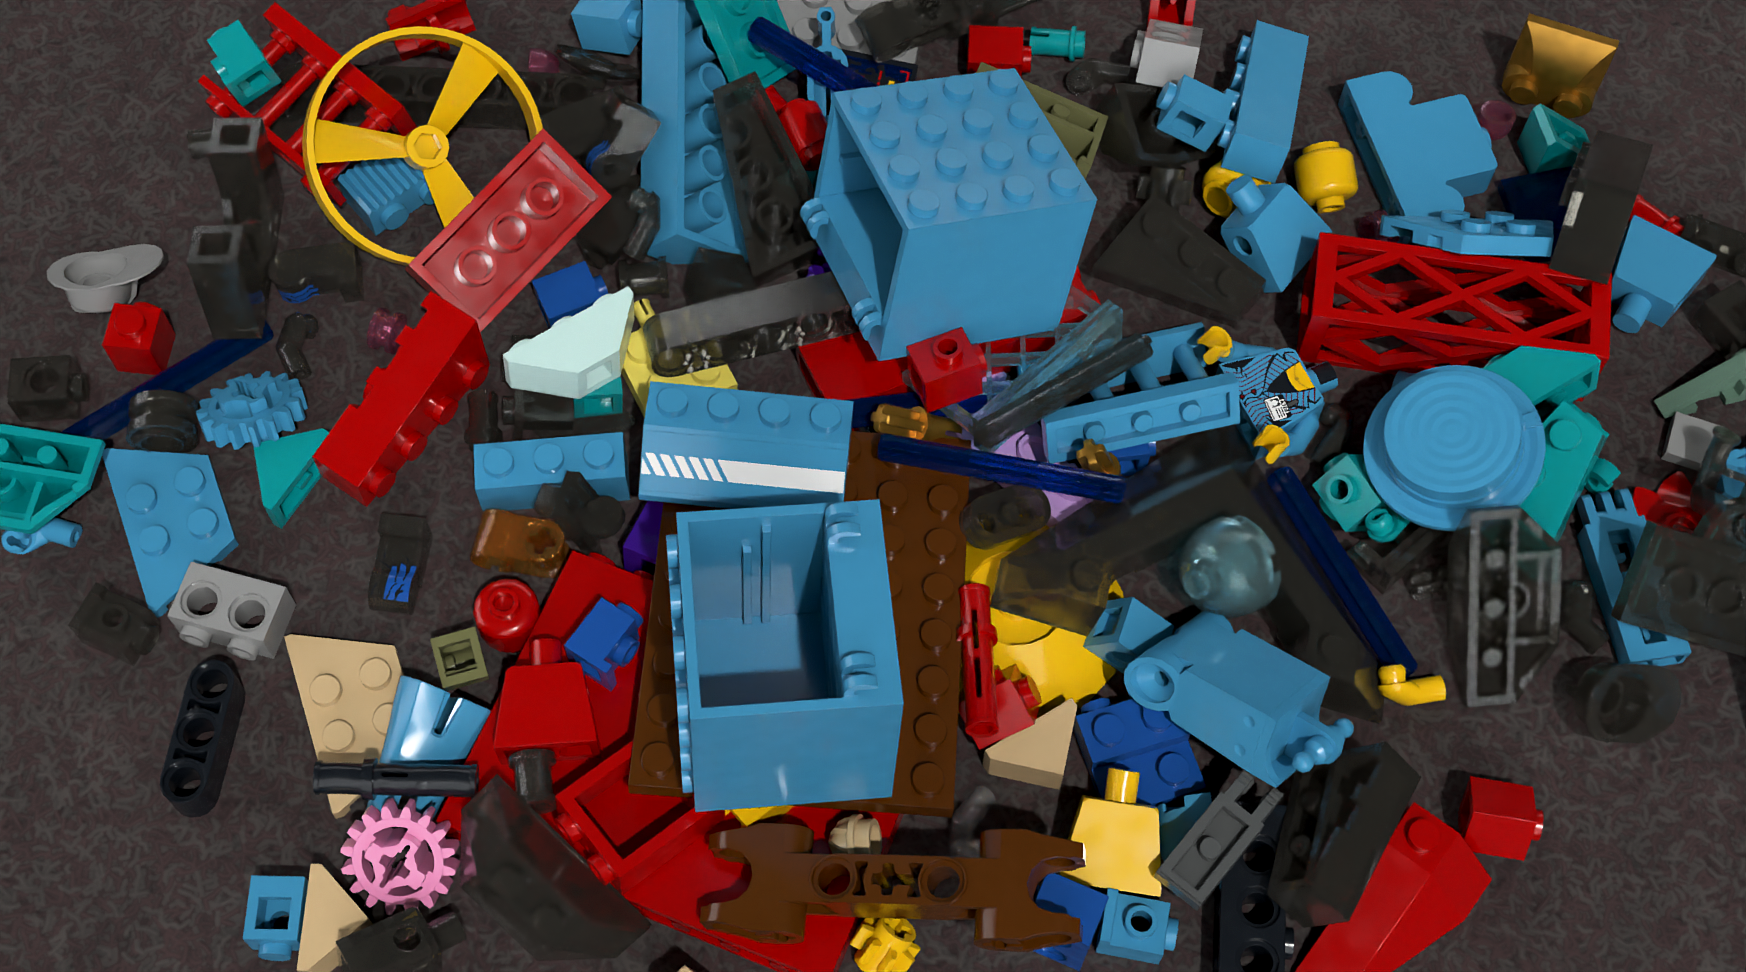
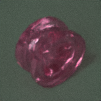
M378 308L369 324L367 333L368 347L378 350L383 346L386 353L396 354L400 345L395 340L405 325H407L406 315L396 312L392 316L388 309Z

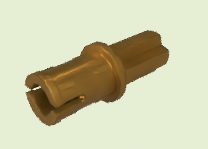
M883 403L878 406L876 412H872L870 419L874 422V430L876 432L908 439L911 441V445L917 446L925 441H933L938 438L961 439L946 435L947 430L962 434V426L959 420L932 415L920 406L907 409Z
M1093 439L1083 441L1084 448L1076 451V458L1081 465V475L1085 483L1091 488H1095L1103 501L1115 502L1121 499L1126 492L1127 485L1126 483L1124 484L1123 481L1125 479L1120 474L1121 465L1117 457L1107 452L1103 444L1096 445Z

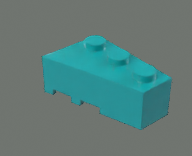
M1565 400L1543 422L1546 446L1545 460L1539 480L1530 495L1520 506L1504 518L1477 528L1539 583L1606 442L1604 434Z

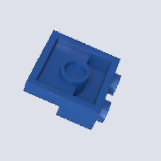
M1130 694V700L1111 705L1109 698H1099L1086 703L1080 708L1082 714L1075 716L1073 732L1099 798H1104L1108 768L1140 772L1136 803L1157 807L1162 803L1169 804L1182 800L1187 795L1205 793L1207 787L1188 741L1190 733L1171 721L1169 711L1147 709L1137 703Z

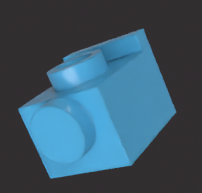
M1185 74L1177 84L1168 81L1162 88L1156 102V107L1161 109L1156 128L1206 152L1223 131L1226 120L1229 119L1235 92L1228 88L1223 93Z
M251 875L243 940L252 950H259V958L270 961H287L291 959L292 951H299L308 889L306 877ZM289 916L288 929H274V923L279 917Z
M1108 888L1106 895L1109 896L1100 920L1095 952L1159 965L1164 950L1174 951L1177 939L1179 919L1169 917L1171 903L1118 893L1119 890ZM1134 917L1148 920L1150 929L1144 932L1135 930L1131 925V919Z

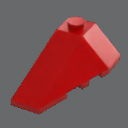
M1413 802L1295 972H1393L1443 935L1460 925L1477 903L1492 878L1459 832Z

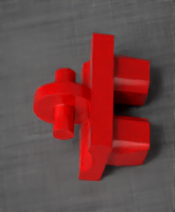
M427 0L413 7L403 4L389 10V17L385 18L389 31L398 28L422 26L448 29L465 35L476 30L467 8L466 0ZM410 38L393 41L402 61L437 47L441 54L450 50L448 43L437 40Z

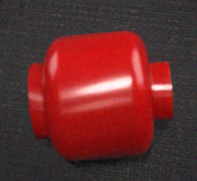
M500 579L488 584L477 596L473 610V616L481 638L489 647L506 653H515L523 649L541 614V608L535 592L527 584L516 579Z

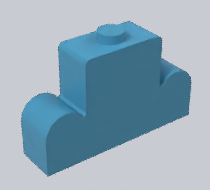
M1392 71L1379 72L1346 80L1338 106L1386 215L1441 217V210L1464 211L1463 197L1483 193L1487 190L1498 163L1491 149L1490 135L1486 128L1480 126L1472 106L1465 95L1458 94L1411 105L1412 85L1406 77ZM1395 236L1398 243L1424 246L1412 243V237Z

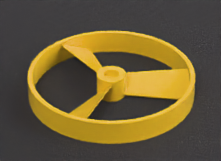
M413 26L398 28L375 35L352 48L327 72L319 83L307 109L303 126L302 149L306 176L314 197L326 217L340 233L362 250L388 262L407 266L415 257L398 254L382 248L358 233L345 221L329 199L321 182L316 164L404 158L406 163L413 169L423 172L445 228L474 199L471 192L446 159L449 152V143L446 135L497 73L506 82L519 102L528 126L530 141L543 129L533 97L516 71L500 55L476 39L462 33L436 27ZM411 38L437 40L460 48L427 125L417 127L406 136L316 119L322 98L336 74L355 56L372 47L394 40Z

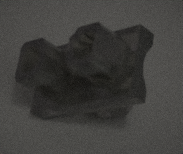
M572 471L566 472L562 485L543 483L534 507L541 517L553 518L555 520V533L561 540L573 541L587 556L591 552L602 553L600 539H607L617 534L625 522L626 515L623 506L615 498L599 496L580 472Z

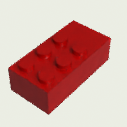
M543 128L407 265L405 270L428 292L431 290L476 319L481 332L612 196Z

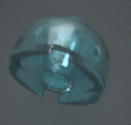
M1222 515L1203 523L1191 533L1180 550L1177 563L1179 579L1185 593L1193 604L1204 612H1211L1223 615L1226 619H1232L1254 613L1266 607L1277 596L1281 583V571H1273L1270 556L1276 554V551L1270 539L1258 525L1244 516L1235 515L1228 518Z

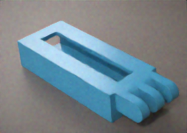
M1627 488L1615 490L1614 500L1617 508H1615L1612 496L1608 491L1597 493L1595 502L1598 511H1596L1593 499L1589 494L1581 495L1576 504L1583 528L1577 535V539L1621 672L1625 673L1683 663L1692 651L1644 515L1638 516L1630 491ZM1617 544H1627L1636 570L1635 574L1628 575L1627 571L1621 573L1618 564L1623 563L1626 560L1625 553H1620Z

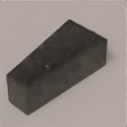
M756 71L713 90L715 121L752 290L824 258L817 254L820 247L816 239L811 237L807 226L800 216L802 206L807 201L814 199L815 189Z

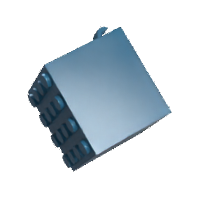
M1010 68L833 92L814 199L807 201L802 206L800 216L807 226L811 237L816 239L852 309V317L859 326L863 338L866 341L868 340L878 361L906 357V346L960 327L963 328L971 345L1057 330L1097 198L1017 70Z
M880 499L676 512L677 534L666 535L682 788L683 793H694L695 812L892 797L904 701Z

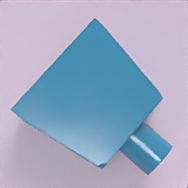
M1250 175L1240 176L1226 188V193L1237 208L1221 225L1220 233L1248 290L1253 293L1283 292L1310 260L1319 233H1332V230L1290 185L1276 183L1257 186Z
M1634 215L1618 242L1609 273H1612L1611 302L1619 306L1613 316L1614 325L1627 333H1637L1645 319L1663 327L1699 285L1717 255Z

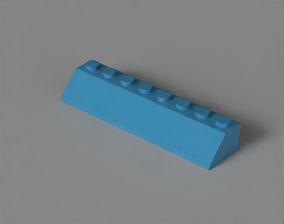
M643 0L640 252L671 264L748 262L747 99L737 102L693 0Z

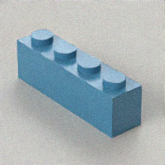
M1259 20L1255 24L1251 37L1242 36L1234 62H1237L1229 84V89L1234 91L1235 95L1229 119L1226 120L1217 146L1224 148L1222 168L1275 184L1291 146L1309 36Z

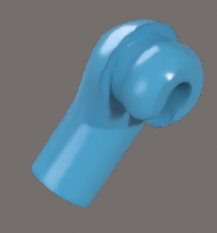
M54 517L34 534L5 530L1 536V543L6 551L22 555L32 552L49 542L74 548L82 534V526Z

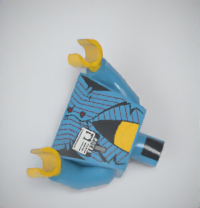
M1212 326L1197 339V343L1206 345L1209 348L1203 355L1206 364H1213L1217 360L1222 362L1218 365L1216 375L1233 372L1239 381L1240 423L1235 425L1255 460L1267 454L1265 457L1266 462L1273 464L1279 457L1302 454L1319 429V417L1325 405L1322 394L1338 386V379L1334 368L1329 362L1324 361L1306 369L1296 350L1292 348L1276 350L1273 347L1243 344L1233 341L1223 328Z

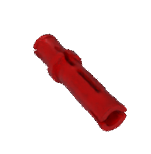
M971 583L958 589L961 626L956 630L957 641H962L963 687L966 711L965 730L972 737L985 738L999 732L993 647L998 641L996 627L991 622L990 588L984 584ZM975 623H977L978 630V648H976ZM979 670L981 673V697H979L977 672Z

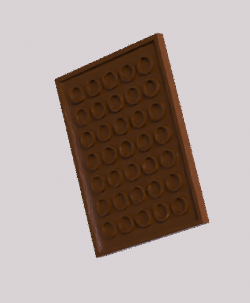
M852 431L844 502L880 499L904 701L892 797L796 804L791 806L950 818L953 816L962 641H957L956 630L961 626L958 589L965 584L971 440L938 438L933 441H925L917 446L911 445V441L908 439L881 433ZM663 502L628 781L629 793L693 798L692 794L694 795V793H683L666 535L677 534L676 512L722 510L728 508Z

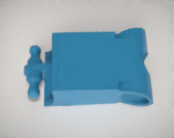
M1206 609L1176 629L1174 635L1163 639L1130 662L1124 671V684L1127 692L1137 703L1147 709L1169 711L1172 722L1250 774L1275 788L1295 771L1305 773L1310 771L1314 765L1334 762L1342 753L1345 738L1350 737L1354 732L1353 723L1347 718L1337 719L1333 725L1327 726L1319 720L1320 707L1331 678L1330 676L1244 629L1235 633L1230 622L1215 610Z

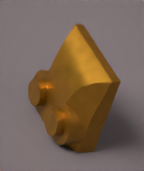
M1529 13L1506 66L1502 79V89L1507 96L1519 104L1539 105L1541 103L1565 118L1586 115L1592 108L1595 95L1618 48L1619 40Z

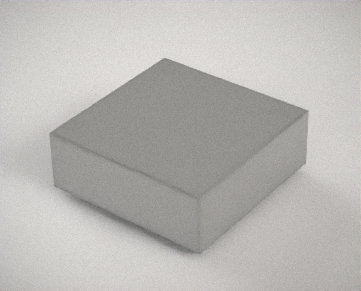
M1676 411L1670 421L1661 459L1710 474L1709 466L1717 458L1724 427Z

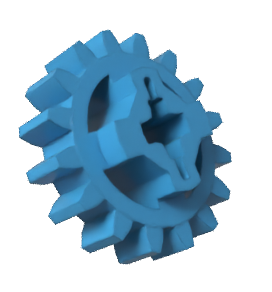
M265 371L259 378H253V375L248 373L245 376L242 375L227 380V387L224 389H211L210 394L212 398L201 399L199 401L201 409L196 411L199 424L207 442L215 440L216 446L219 448L232 442L234 450H239L248 442H251L255 448L259 447L263 441L279 440L278 433L282 430L293 432L296 429L294 422L302 421L306 418L304 410L308 409L303 388L300 387L297 378L289 380L287 373L279 374L273 378L270 371Z

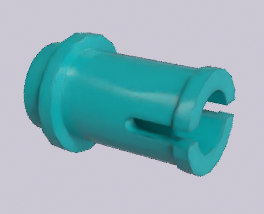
M1072 26L1071 30L1031 27L1032 35H1030L1029 46H1032V56L1069 57V62H1074L1075 58H1084L1086 31L1077 30V26Z

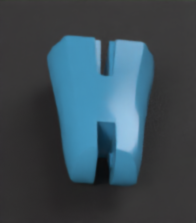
M402 675L396 690L379 763L464 765L491 711L466 699L450 697L449 692L424 681ZM377 795L375 800H368L367 808L372 805L381 813L382 806L387 799L393 798L398 806L401 796ZM433 796L410 797L415 799L416 812L423 814L430 806L436 808L433 818L445 797Z

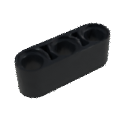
M218 660L205 661L192 670L186 684L160 776L162 794L181 815L189 818L208 814L215 807L219 799L245 704L246 692L233 670L226 663ZM227 684L225 691L220 696L207 698L209 691L214 686ZM214 731L211 741L204 746L194 747L196 739L201 734ZM200 780V786L195 793L187 797H180L182 788L188 782Z

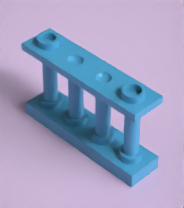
M1198 322L1016 361L1018 392L1024 396L1029 404L1043 402L1047 410L1040 413L1044 455L1048 463L1053 464L1076 459V451L1084 448L1083 441L1087 439H1093L1096 445L1103 444L1107 452L1240 423L1239 381L1234 373L1229 372L1209 377L1203 368L1206 367L1203 355L1206 353L1205 345L1197 343V339L1205 333L1203 323ZM1183 372L1188 381L1161 387L1156 377ZM1137 382L1141 391L1114 397L1110 387ZM1090 392L1094 400L1093 402L1067 407L1063 397Z

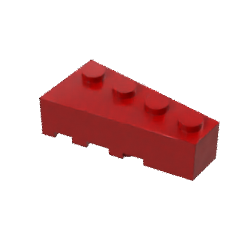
M431 290L420 304L427 312L415 329L405 325L396 338L395 342L400 346L387 368L376 366L366 380L367 384L363 392V402L360 406L349 404L312 456L324 479L366 507L376 496L380 498L389 492L394 485L398 470L407 460L414 461L422 454L427 445V437L438 424L445 425L453 418L458 409V401L469 389H477L484 382L489 372L490 363L477 320Z

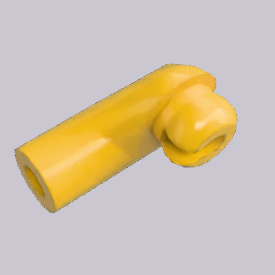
M1402 664L1381 666L1377 671L1380 679V684L1377 685L1379 693L1400 705L1411 706L1446 699L1445 683L1441 675L1406 680V668Z

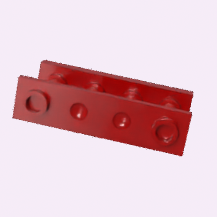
M274 2L263 14V17L274 30L269 35L272 40L261 51L271 66L285 53L291 55L296 51L304 57L301 60L303 66L254 116L238 103L227 87L222 90L205 75L198 82L209 94L205 103L225 121L230 116L235 118L302 174L303 177L299 180L300 183L313 194L306 176L303 156H301L303 152L304 124L286 142L271 131L269 127L316 79L321 81L343 56L279 4ZM350 62L345 64L332 80L335 83L332 87L335 92L319 107L316 118L332 122L348 105L354 107L359 102L367 109L364 113L367 118L358 127L387 132L391 128L401 136H406L417 127L400 102ZM351 161L323 163L317 169L328 197L340 207L346 199L332 181Z

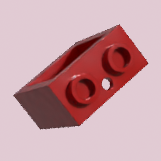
M634 740L555 796L558 816L554 819L557 828L571 845L578 841L590 855L586 862L594 876L603 886L611 882L621 895L625 894L725 819V810L695 812L693 794V798L680 797L690 810L626 858L622 859L581 807L630 773Z

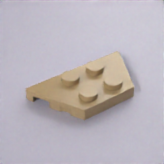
M295 634L284 636L317 759L323 760V762L363 763L365 757H375L379 763L400 677L404 675L396 647L393 645ZM327 794L332 813L336 819L344 817L351 810L350 806L361 797V795Z

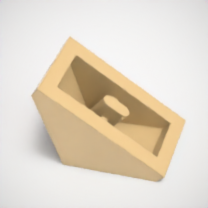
M1072 698L1037 718L1034 725L1008 736L986 749L982 764L986 772L990 775L1060 790L1077 711V705Z
M311 864L297 972H331L340 964L337 941L348 937L349 953L352 954L353 950L361 946L360 931L371 927L373 936L378 930L322 864Z

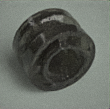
M149 390L134 395L129 400L128 416L131 421L127 424V443L136 450L147 452L188 453L192 451L198 444V428L196 425L199 421L196 411L200 409L199 403L186 394L170 390Z

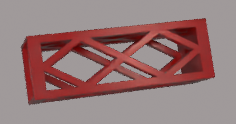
M1320 232L1303 281L1297 354L1304 362L1320 364L1327 361L1332 366L1396 375L1398 370L1418 373L1426 369L1439 367L1434 365L1443 363L1484 368L1488 363L1484 358L1495 357L1499 354L1507 355L1523 345L1595 354L1601 360L1600 374L1610 357L1612 273L1487 255L1458 254L1438 248ZM1338 251H1339V252L1350 253V254L1337 255V254H1338ZM1400 264L1421 279L1384 284L1368 274ZM1441 266L1473 270V272L1455 274ZM1522 282H1527L1546 295V297L1508 302L1493 293ZM1567 284L1578 285V286H1584V287L1582 288V290H1581V292H1580V291L1576 290L1575 288H1573V287H1571V286H1569V285H1567ZM1334 293L1342 294L1352 300L1349 303L1333 308ZM1406 304L1418 305V306H1415V307L1411 308V307H1409V306L1406 305ZM1446 310L1467 312L1477 317L1460 325L1431 322L1427 319V317ZM1530 322L1544 323L1545 325L1536 327ZM1492 327L1496 331L1485 330V328ZM1566 332V341L1552 338ZM1393 335L1408 344L1378 354L1360 340ZM1321 345H1323V346H1325V347H1327V348H1329V349H1331V350H1333V351L1320 349V348H1321ZM1580 397L1575 401L1583 402L1585 397Z

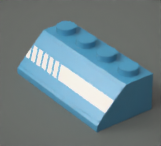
M650 381L643 424L639 500L728 509L844 502L854 401Z

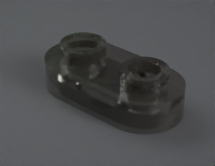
M1021 482L982 495L966 505L959 517L960 530L967 537V541L974 547L983 550L992 549L1029 536L1044 527L1050 519L1051 506L1046 494L1038 486L1028 482ZM1018 509H1019L1020 512L1022 513V517L1019 516V511H1018Z

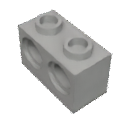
M1150 19L1147 32L1138 30L1132 52L1130 67L1138 68L1136 83L1163 88L1168 81L1177 84L1184 74L1194 78L1203 29Z
M190 562L167 616L180 633L179 637L189 644L207 648L210 642L227 646L228 652L242 659L256 660L257 655L274 659L296 603L285 586ZM217 603L215 609L209 614L198 615L200 609L206 604ZM258 615L265 616L258 626L245 628L246 623L251 618Z

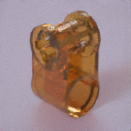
M486 509L483 511L470 554V561L488 570L492 566L499 567L498 572H515L541 578H555L560 576L571 554V550L565 542L562 529L553 521L520 516L499 509Z

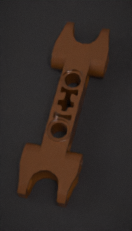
M759 823L744 828L716 832L709 836L708 850H712L714 857L751 866L752 878L748 889L739 898L723 903H711L708 906L701 907L700 923L707 930L736 935L759 943L796 944L804 941L806 916L820 915L862 918L975 920L974 945L993 951L1030 952L1046 947L1082 942L1083 925H1081L1080 918L1041 909L1034 903L1033 897L1037 884L1047 875L1086 867L1084 843L1044 835L1028 829H990L981 832L979 858L920 855L812 854L814 831L795 824ZM838 876L850 877L849 886L844 892L838 895L827 894L828 885L833 879ZM952 878L960 881L959 888L954 895L948 898L934 896L936 887L943 880ZM893 879H899L902 885L894 886L892 894L886 895L883 889L891 888ZM914 890H919L921 896L918 897Z

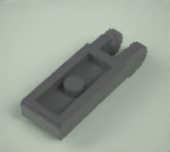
M1243 770L1225 794L1223 792L1219 793L1154 875L1155 879L1196 911L1199 910L1262 831L1264 821L1284 796L1282 792L1274 787L1262 797L1258 807L1251 815L1236 803L1242 795L1249 791L1255 782V776L1246 770Z

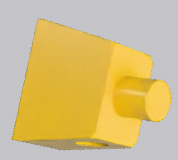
M1108 768L1104 798L1082 795L1068 840L1084 843L1086 867L1073 871L1058 872L1059 875L1082 885L1161 896V882L1154 878L1156 871L1161 866L1159 810L1156 806L1136 803L1140 772Z

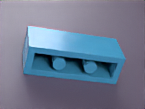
M623 432L473 444L475 491L483 513L630 500L628 455Z

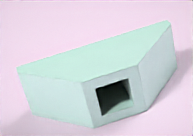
M627 286L614 294L603 295L591 307L574 316H566L559 319L550 329L532 339H523L514 344L508 352L503 354L506 382L511 388L581 399L585 395L620 377L634 323L633 291Z

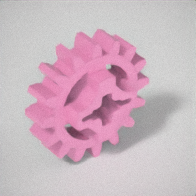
M390 798L382 806L381 813L371 805L362 815L363 821L357 819L354 821L347 832L351 838H347L340 853L351 858L347 859L341 871L342 874L356 875L357 879L350 888L352 893L360 892L364 889L369 893L366 906L371 908L378 900L385 902L387 915H392L398 904H403L405 911L414 908V912H416L420 901L430 909L435 905L439 897L438 893L446 894L453 883L450 876L455 875L460 866V860L450 856L456 853L460 843L457 839H445V835L451 826L449 820L437 825L432 821L436 808L430 806L421 814L416 812L415 799L410 798L403 809H398L394 799ZM427 843L429 844V846H430V848H431V850H432L433 853H431V852L428 850ZM409 845L410 849L405 855V860L400 861L396 868H392V864L396 859L395 855L398 852L401 853L404 847Z

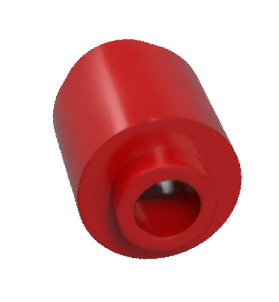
M797 98L786 103L781 108V114L776 119V126L794 161L797 164H802L805 171H815L820 166L827 121L816 101H805L804 98Z

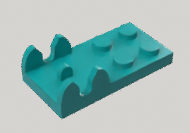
M693 0L737 102L753 97L803 65L777 0Z

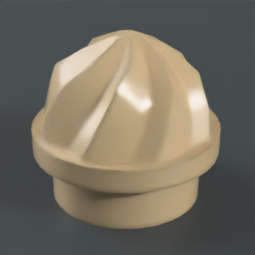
M852 814L850 817L838 821L830 832L828 840L832 854H881L882 836L878 821L875 818L865 819L862 814Z

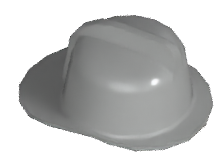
M150 244L129 245L100 252L76 253L63 257L51 264L47 270V280L53 286L64 289L74 311L79 313L111 312L114 303L130 304L137 295L138 279L155 270L161 264L164 255L161 248Z

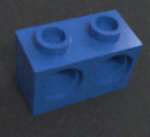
M1049 874L1044 878L1041 886L1037 885L1033 897L1034 903L1044 910L1080 918L1081 925H1083L1082 942L1033 950V952L1080 972L1109 896L1059 874Z

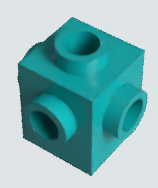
M1342 453L1334 457L1324 466L1323 471L1325 474L1312 484L1321 497L1319 503L1323 511L1332 520L1338 522L1345 532L1367 531L1368 529L1365 525L1366 516L1374 509H1386L1389 507L1379 497L1371 484L1365 467L1364 454Z

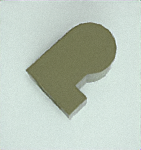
M475 627L430 639L443 690L450 691L489 680Z

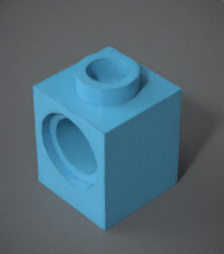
M1134 597L1101 601L1097 603L1083 647L1121 673H1124L1130 662L1163 639L1171 636L1174 625Z

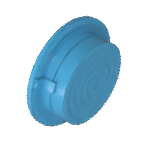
M1446 365L1426 369L1411 375L1395 385L1385 394L1372 412L1365 430L1363 454L1368 477L1373 488L1384 503L1394 512L1412 523L1442 531L1476 529L1494 523L1510 514L1525 501L1537 484L1543 469L1546 453L1543 423L1538 410H1536L1526 394L1501 375L1483 368L1465 365Z

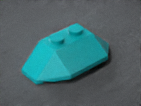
M1522 345L1507 355L1499 354L1493 357L1483 369L1503 376L1520 388L1531 400L1536 410H1538L1543 423L1564 400L1570 404L1597 389L1601 360L1595 354Z
M0 424V529L34 534L90 490L106 445L105 442L100 439Z

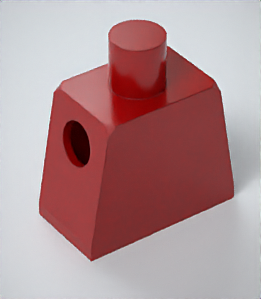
M542 638L532 641L530 643L531 665L511 666L505 672L494 737V749L501 765L602 758L601 746L582 664L579 662L562 663V642L557 639Z

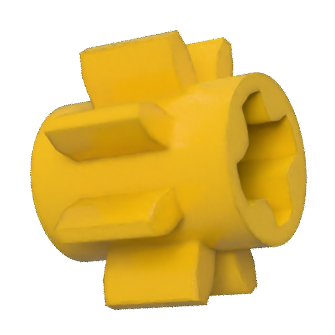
M865 918L850 941V945L858 949L854 958L856 964L863 972H907L915 961L914 958L921 950L917 944L912 943L916 938V931L907 919L879 918L878 920L877 918Z

